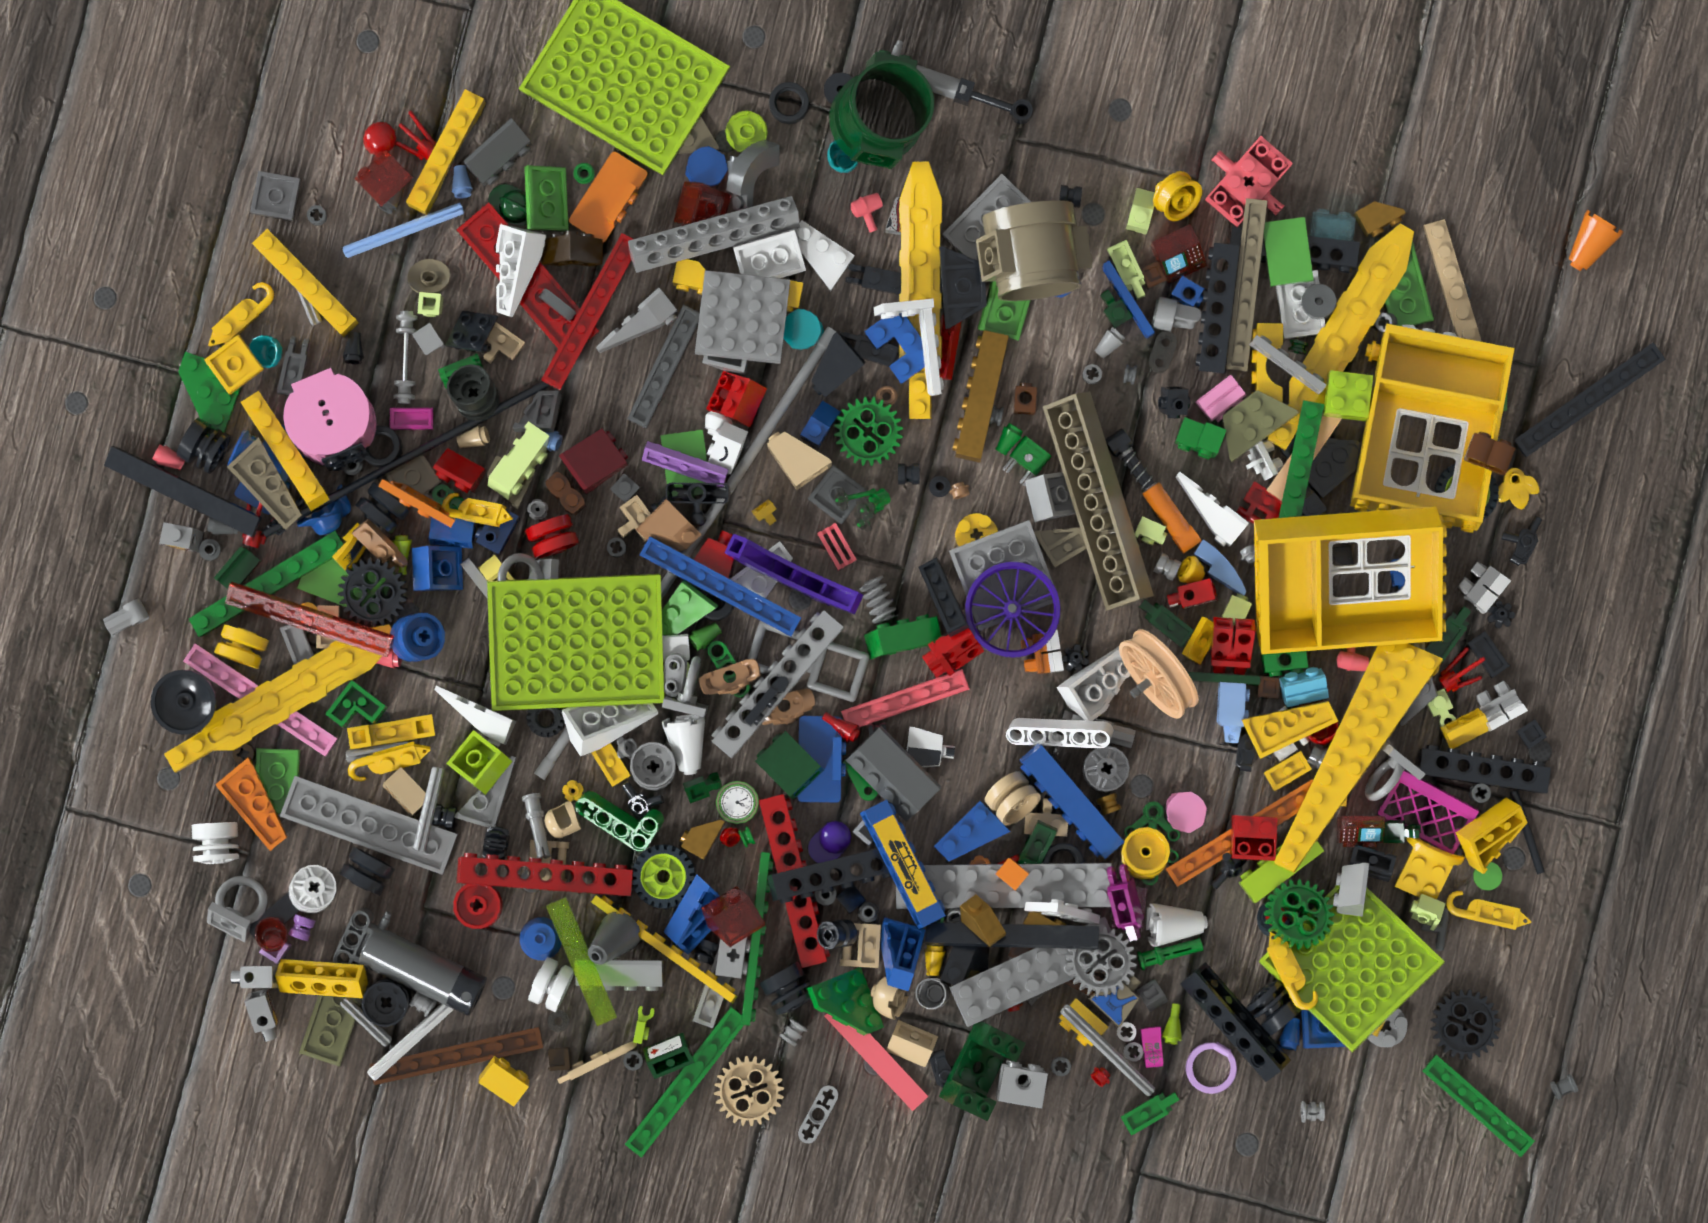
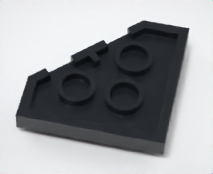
M1295 438L1291 440L1286 450H1280L1287 459L1292 454ZM1328 438L1313 460L1308 483L1322 499L1357 469L1361 444L1357 440Z

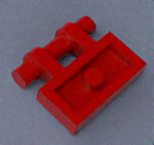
M1254 481L1243 499L1244 502L1250 504L1249 508L1246 510L1239 506L1236 513L1247 522L1250 521L1253 524L1254 520L1262 519L1253 514L1255 509L1267 514L1264 519L1279 518L1282 501L1266 491L1267 488Z

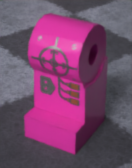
M1161 1027L1140 1028L1145 1067L1163 1066Z

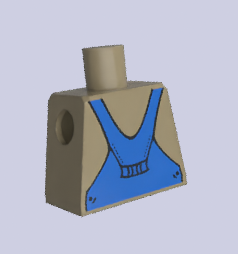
M1135 976L1128 977L1130 980L1129 985L1123 983V991L1117 987L1116 995L1110 990L1107 997L1104 996L1103 992H1100L1098 997L1094 993L1088 998L1117 1027L1123 1024L1139 999L1133 993L1141 983Z

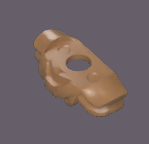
M747 659L706 673L699 678L700 688L705 695L717 693L719 695L737 694L740 692L739 690L749 685V682L761 675L760 666L756 659ZM728 670L734 671L736 674V679L732 683H727L723 678L724 673Z
M811 689L796 690L788 693L783 700L790 702V709L782 712L777 706L762 725L772 723L774 725H788L799 717L804 716V713L811 710L815 705Z

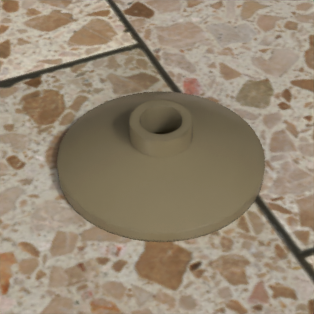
M425 259L415 263L410 268L407 279L409 286L417 293H439L449 284L450 271L439 260Z

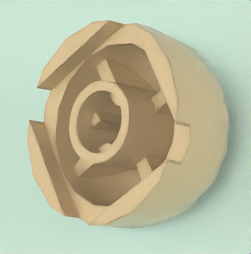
M886 977L882 978L877 985L874 984L871 989L874 1008L881 1015L896 1020L895 1016H901L909 996H904L905 990L888 986Z

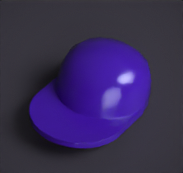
M832 821L824 825L809 842L808 851L811 858L817 863L837 859L850 845L852 839L851 831L847 825L839 821Z

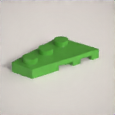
M683 580L662 609V636L679 634L716 609L718 605L687 581Z

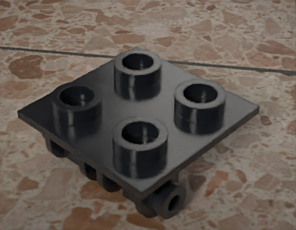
M462 310L445 346L453 347L457 350L480 351L484 354L490 352L492 346L488 343L487 339L498 319V315Z

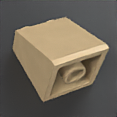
M777 432L768 438V450L796 490L832 467V462L828 457L786 432L782 434Z

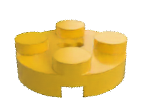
M978 513L964 517L959 522L955 531L958 547L976 540L970 536V534L974 533L975 528L978 529V532L983 533V536H980V538L998 532L995 523L988 516Z

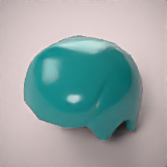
M836 141L830 144L827 151V160L834 170L840 173H848L857 167L858 162L850 160L851 158L840 149Z
M260 335L253 338L249 344L250 350L263 368L275 367L282 358L283 348L274 337Z

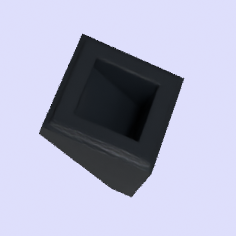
M855 886L846 888L836 897L849 914L866 901Z

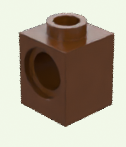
M1020 383V386H1015L1013 414L1035 415L1037 387H1032V383ZM1027 393L1031 396V402L1024 404L1020 401L1019 396Z

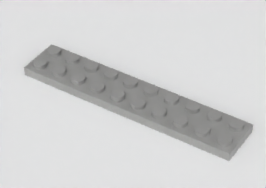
M1112 863L1018 864L1022 868H1026L1030 874L1016 891L996 875L1003 864L924 865L926 871L924 874L927 880L933 883L935 887L934 894L937 900H941L945 908H960V905L975 894L991 908H1025L1026 902L1051 903V899L1062 900L1064 905L1069 903L1078 905V907H1111L1107 893V887L1110 885L1107 867H1112ZM896 886V909H908Z

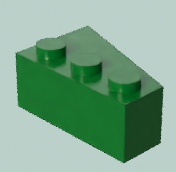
M929 614L916 617L917 621L910 622L909 618L896 621L897 625L890 626L889 623L877 625L876 630L864 635L870 656L869 659L872 660L879 656L893 655L897 652L926 647L932 641L935 643L938 638L942 637L937 616L929 618Z

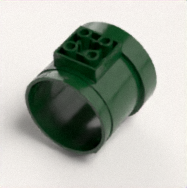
M886 50L876 51L866 62L865 70L849 80L837 93L830 109V129L837 145L851 158L850 160L866 165L892 169L915 145L920 134L928 126L934 111V96L929 82L917 69V60H913L908 55H891V52ZM867 80H880L899 89L908 99L914 112L915 126L912 135L902 139H890L871 131L861 120L856 108L855 97L858 84Z

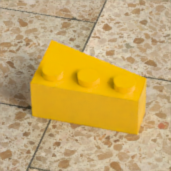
M1506 797L1457 831L1456 835L1469 865L1485 874L1489 863L1494 857L1497 859L1501 855L1500 850L1507 842L1511 843L1528 822L1521 806Z

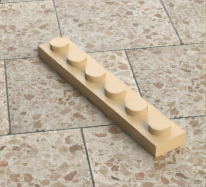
M1445 219L1426 224L1423 228L1456 336L1481 342Z

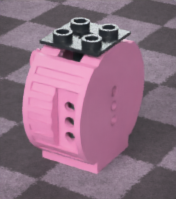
M331 368L291 384L294 392L289 395L284 407V425L292 442L307 459L316 464L325 465L329 471L333 470L336 472L344 469L346 464L363 461L369 455L366 447L371 445L375 436L376 415L371 402L358 384L346 376L335 375Z

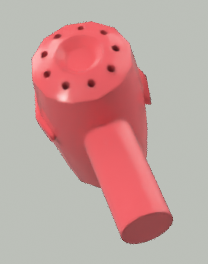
M874 193L859 197V199L851 202L853 215L857 218L864 217L869 232L878 230L871 213L883 207L879 194Z
M1356 647L1347 648V652L1340 651L1336 663L1337 667L1347 671L1365 672L1369 665V657L1355 653Z

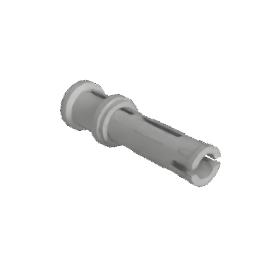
M528 794L522 797V801L526 805L527 814L525 816L531 824L537 858L542 859L544 855V859H547L551 855L542 820L545 813L541 809V794Z

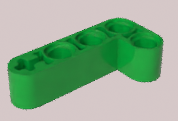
M593 791L585 792L575 804V809L581 816L636 851H643L649 846L664 822L663 814L656 809L648 811L641 821H638ZM602 812L607 813L609 818L604 817ZM648 819L653 820L655 825L649 823ZM620 824L625 825L627 830H624ZM638 836H642L645 842L641 841Z

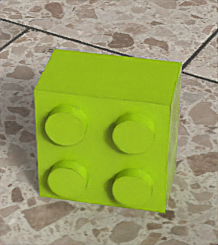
M1330 370L1327 374L1323 416L1366 421L1369 417L1373 375Z
M473 730L446 764L486 795L513 761Z

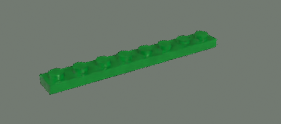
M334 531L190 617L189 621L198 637L205 636L333 559L332 556L344 545L337 531Z
M761 852L751 945L741 1025L750 1026V1022H755L756 1009H752L753 1000L758 998V987H755V979H760L761 966L757 965L758 957H762L763 944H760V936H765L766 923H763L762 919L763 914H767L768 901H765V893L770 892L767 876L768 871H772L773 859L770 858V853Z
M731 1007L693 1055L694 1063L682 1069L625 1143L628 1148L641 1158L743 1028V1025H741L742 1015Z

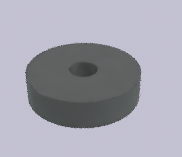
M1312 285L1305 290L1302 296V309L1313 319H1324L1331 315L1335 309V293L1326 285ZM1317 298L1323 301L1321 305L1315 303Z

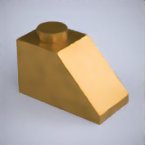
M718 820L693 827L690 831L685 830L680 839V842L683 843L681 847L704 860L725 822Z
M977 894L960 905L961 922L989 947L1006 935L1004 928L991 907Z

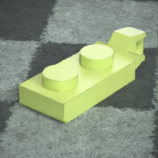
M1127 240L1107 248L1117 273L1127 289L1133 291L1137 300L1145 297L1142 285H1145L1144 276Z

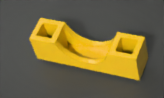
M1257 323L1255 329L1252 330V340L1256 335L1259 337L1263 335L1272 342L1271 345L1276 349L1281 348L1283 345V324ZM1256 349L1252 350L1251 362L1255 363V371L1251 372V384H1255V391L1258 390L1283 403V387L1272 382L1266 372L1267 357Z

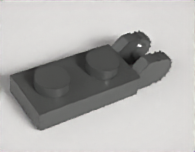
M291 336L288 351L285 352L277 389L278 394L289 396L294 392L291 384L303 380L310 339H304L301 354L294 353L297 337Z

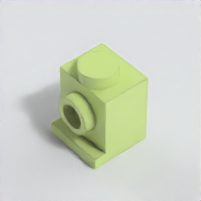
M419 292L418 314H423L426 317H436V315L442 314L443 296L441 294Z
M1142 516L1135 531L1136 539L1138 536L1142 537V542L1153 546L1154 543L1163 545L1168 533L1164 532L1166 526Z
M1421 894L1417 901L1413 900L1409 912L1412 913V919L1422 924L1430 925V930L1434 931L1441 921L1446 903Z

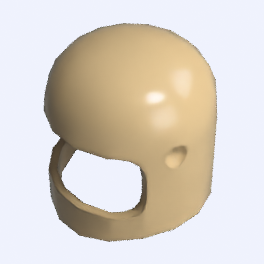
M567 801L549 810L545 815L544 820L547 830L555 838H563L582 829L571 801Z

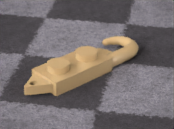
M629 1042L605 1054L600 1051L590 1056L591 1061L585 1064L581 1060L571 1065L572 1070L557 1080L559 1084L569 1079L573 1080L629 1052L637 1046V1043Z

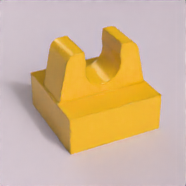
M769 499L751 511L758 521L765 519L769 525L777 521L772 514L776 507Z

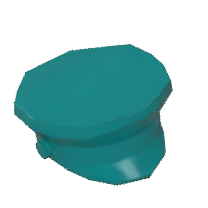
M796 309L786 316L784 340L793 349L803 350L814 346L824 333L822 323L811 311Z

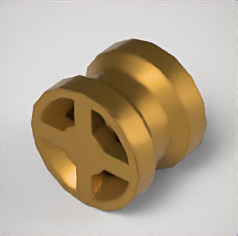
M1116 793L1096 799L1097 804L1101 807L1100 813L1102 816L1121 809V806L1116 801Z

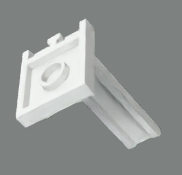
M924 299L884 303L873 307L874 316L881 315V319L894 318L899 316V313H902V317L919 314L927 391L930 396L942 394L941 390L944 388L942 377L939 376L941 359L940 356H937L936 347L939 346V340L934 332L936 315L932 313L934 300Z

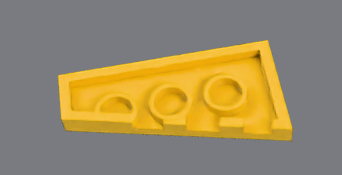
M1329 701L1241 719L1260 759L1338 722Z

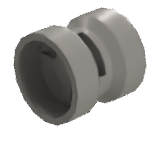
M1162 552L1153 572L1157 574L1163 573L1167 579L1173 581L1182 562L1177 559L1170 560L1169 556Z

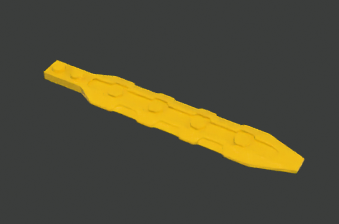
M929 161L912 162L900 197L901 250L899 251V266H901V293L899 294V302L924 299L934 300V307L932 308V313L936 315L934 332L939 340V346L936 347L937 356H940L941 359L940 309H942V293H940L939 246L940 224L942 223V197ZM919 314L909 316L908 319L921 336ZM899 344V358H901L906 353ZM925 368L909 379V419H932V396L927 391Z
M1401 223L1370 247L1358 267L1357 274L1347 290L1342 293L1336 303L1337 307L1325 327H1322L1314 340L1313 347L1303 361V364L1307 367L1306 370L1312 375L1316 373L1321 376L1325 384L1327 383V374L1330 370L1343 372L1348 363L1353 360L1359 350L1358 346L1370 326H1373L1376 322L1382 306L1392 290H1395L1407 270L1414 231ZM1292 376L1289 381L1288 406L1296 409L1299 414L1269 435L1267 440L1286 450L1297 432L1303 400L1324 404L1326 387L1318 395Z
M388 624L349 632L311 658L304 659L293 665L289 671L272 681H266L259 685L250 694L215 711L210 722L200 733L164 753L173 771L177 773L212 751H231L251 741L252 737L272 725H278L290 718V715L311 702H317L338 686L349 680H354L371 670L391 647V626Z

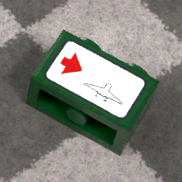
M684 1033L643 1049L646 1063L654 1079L694 1063L692 1051Z

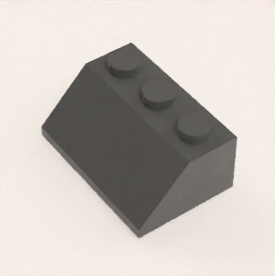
M511 118L468 156L464 163L467 169L484 187L488 184L491 186L499 179L498 175L503 170L508 171L513 167L516 158L519 156L523 157L530 151L532 144Z

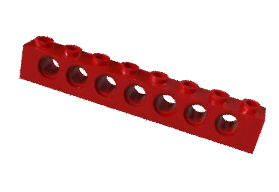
M784 794L759 800L777 873L807 866L806 860L801 861L799 852H803L800 839L796 840L794 832L798 831L795 818L790 819L789 811L792 810L790 798H785ZM783 812L785 814V821L781 824H776L773 821L774 813ZM783 832L788 833L791 837L790 842L786 845H782L778 841V836ZM788 853H792L796 857V862L792 866H787L783 861L784 856ZM789 883L790 889L796 891L798 886L793 887ZM793 896V901L785 904L801 967L804 968L827 962L826 957L830 956L829 950L820 946L819 942L817 947L812 950L805 946V940L808 937H814L817 940V929L821 924H817L815 916L819 914L817 903H812L811 897H807L806 905L799 908L794 904L796 896ZM803 916H809L812 919V925L808 929L800 926V919Z
M464 853V857H458L456 883L631 896L633 870H627V865H614V868H606V864L593 863V867L584 866L585 862L572 861L571 865H563V860H550V863H542V859L529 858V862L520 861V857L507 856V860H499V855H486V858H477L475 853ZM478 863L483 864L486 868V872L482 876L475 872V867ZM499 865H504L507 868L505 877H500L497 874ZM520 867L528 869L529 875L526 879H522L518 875ZM543 868L548 869L550 872V877L547 881L542 880L540 877V871ZM564 870H568L571 873V880L569 882H564L561 878ZM585 872H590L593 876L590 884H586L583 881V874ZM607 873L614 877V882L610 886L604 882V877Z

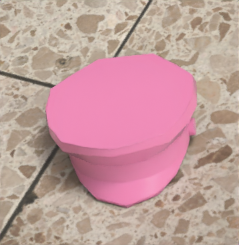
M1191 791L1171 794L1166 802L1167 820L1171 826L1178 831L1191 833L1203 826L1207 810L1204 801Z

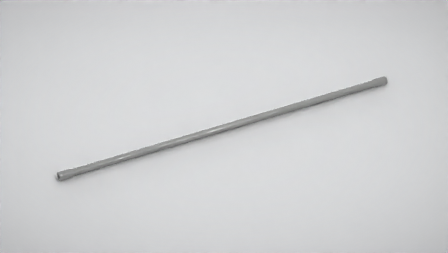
M826 328L816 347L726 482L730 486L731 494L823 356L833 334L836 332L832 328ZM717 499L716 502H724L725 499ZM712 503L705 514L707 518L706 523L702 527L696 528L702 535L687 550L680 553L690 558L725 503ZM669 571L661 581V600L677 578L675 574ZM566 727L534 772L543 780L546 779L570 740Z

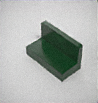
M240 546L215 575L214 579L232 593L241 586L260 564L261 560L244 546Z

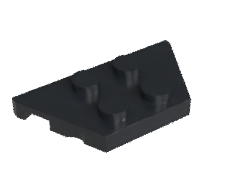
M939 246L945 329H949L987 306L985 282H982L978 260L957 253L944 246Z

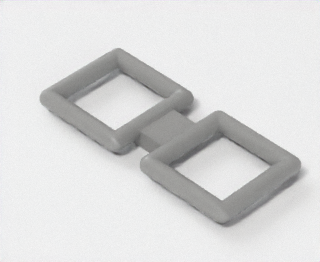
M760 621L748 659H757L766 630L787 637L790 636ZM795 630L790 638L797 639L796 636L800 631ZM832 642L808 669L807 673H810L807 687L854 702L869 661V654ZM801 645L798 648V653L801 656H807L811 650L805 649L806 645ZM827 649L860 660L850 692L817 682ZM793 661L791 662L788 673H792L796 670L797 666ZM759 664L761 673L769 675V666Z

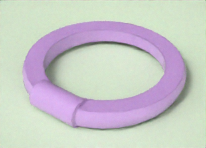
M1207 1042L1197 1046L1189 1054L1186 1061V1074L1190 1083L1199 1091L1209 1094L1219 1093L1226 1090L1233 1083L1237 1074V1062L1231 1049L1219 1042ZM1207 1049L1216 1050L1226 1056L1230 1062L1228 1078L1225 1082L1215 1087L1202 1085L1193 1074L1192 1067L1196 1056Z

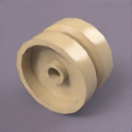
M1015 771L1001 778L985 796V803L992 811H997L996 816L1005 826L1022 820L1040 801L1041 795L1032 785L1028 786L1029 781L1020 771Z

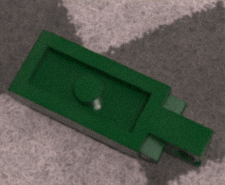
M1143 600L1139 605V608L1147 613L1144 618L1180 648L1192 636L1194 630L1163 605H1159L1156 602L1153 606L1146 600Z
M1464 606L1458 614L1453 612L1448 616L1445 621L1446 632H1442V641H1431L1425 648V651L1443 658L1444 661L1466 631L1469 623L1465 620L1471 611Z
M1038 820L1019 856L1018 863L1041 864L1058 831L1057 828Z

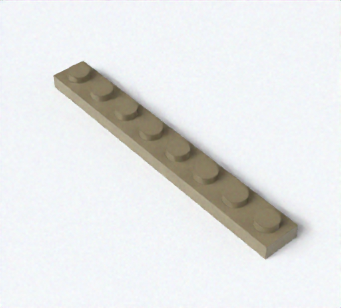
M1246 198L1226 365V369L1248 371L1251 347L1249 344L1252 339L1268 200Z

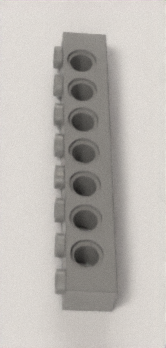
M789 196L628 241L630 257L635 271L638 273L800 228L799 215L793 197Z
M823 611L821 614L817 612L811 618L810 622L812 625L807 630L803 628L796 636L798 641L794 646L790 644L782 652L784 656L779 663L775 661L769 667L768 671L770 674L765 679L761 677L754 685L756 690L752 695L747 693L740 701L742 705L737 712L733 710L726 718L728 723L723 728L719 726L711 735L714 737L712 742L731 759L844 629L826 611ZM817 628L822 629L825 633L821 640H815L812 637V632ZM801 645H807L811 651L809 655L801 656L798 653V648ZM788 661H793L797 666L796 670L792 673L784 670V665ZM779 676L787 677L789 686L785 692L777 693L775 697L778 700L771 709L766 707L762 712L765 716L757 726L755 724L751 727L748 726L742 719L743 712L746 710L752 711L757 704L756 697L767 692L771 687L770 681L773 678H779ZM733 726L740 729V735L737 738H731L728 735V730Z

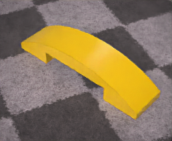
M432 714L347 728L350 749L436 736Z

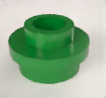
M580 163L575 167L573 175L578 183L588 184L594 179L595 171L590 164ZM583 170H586L588 172V176L581 177L580 173Z

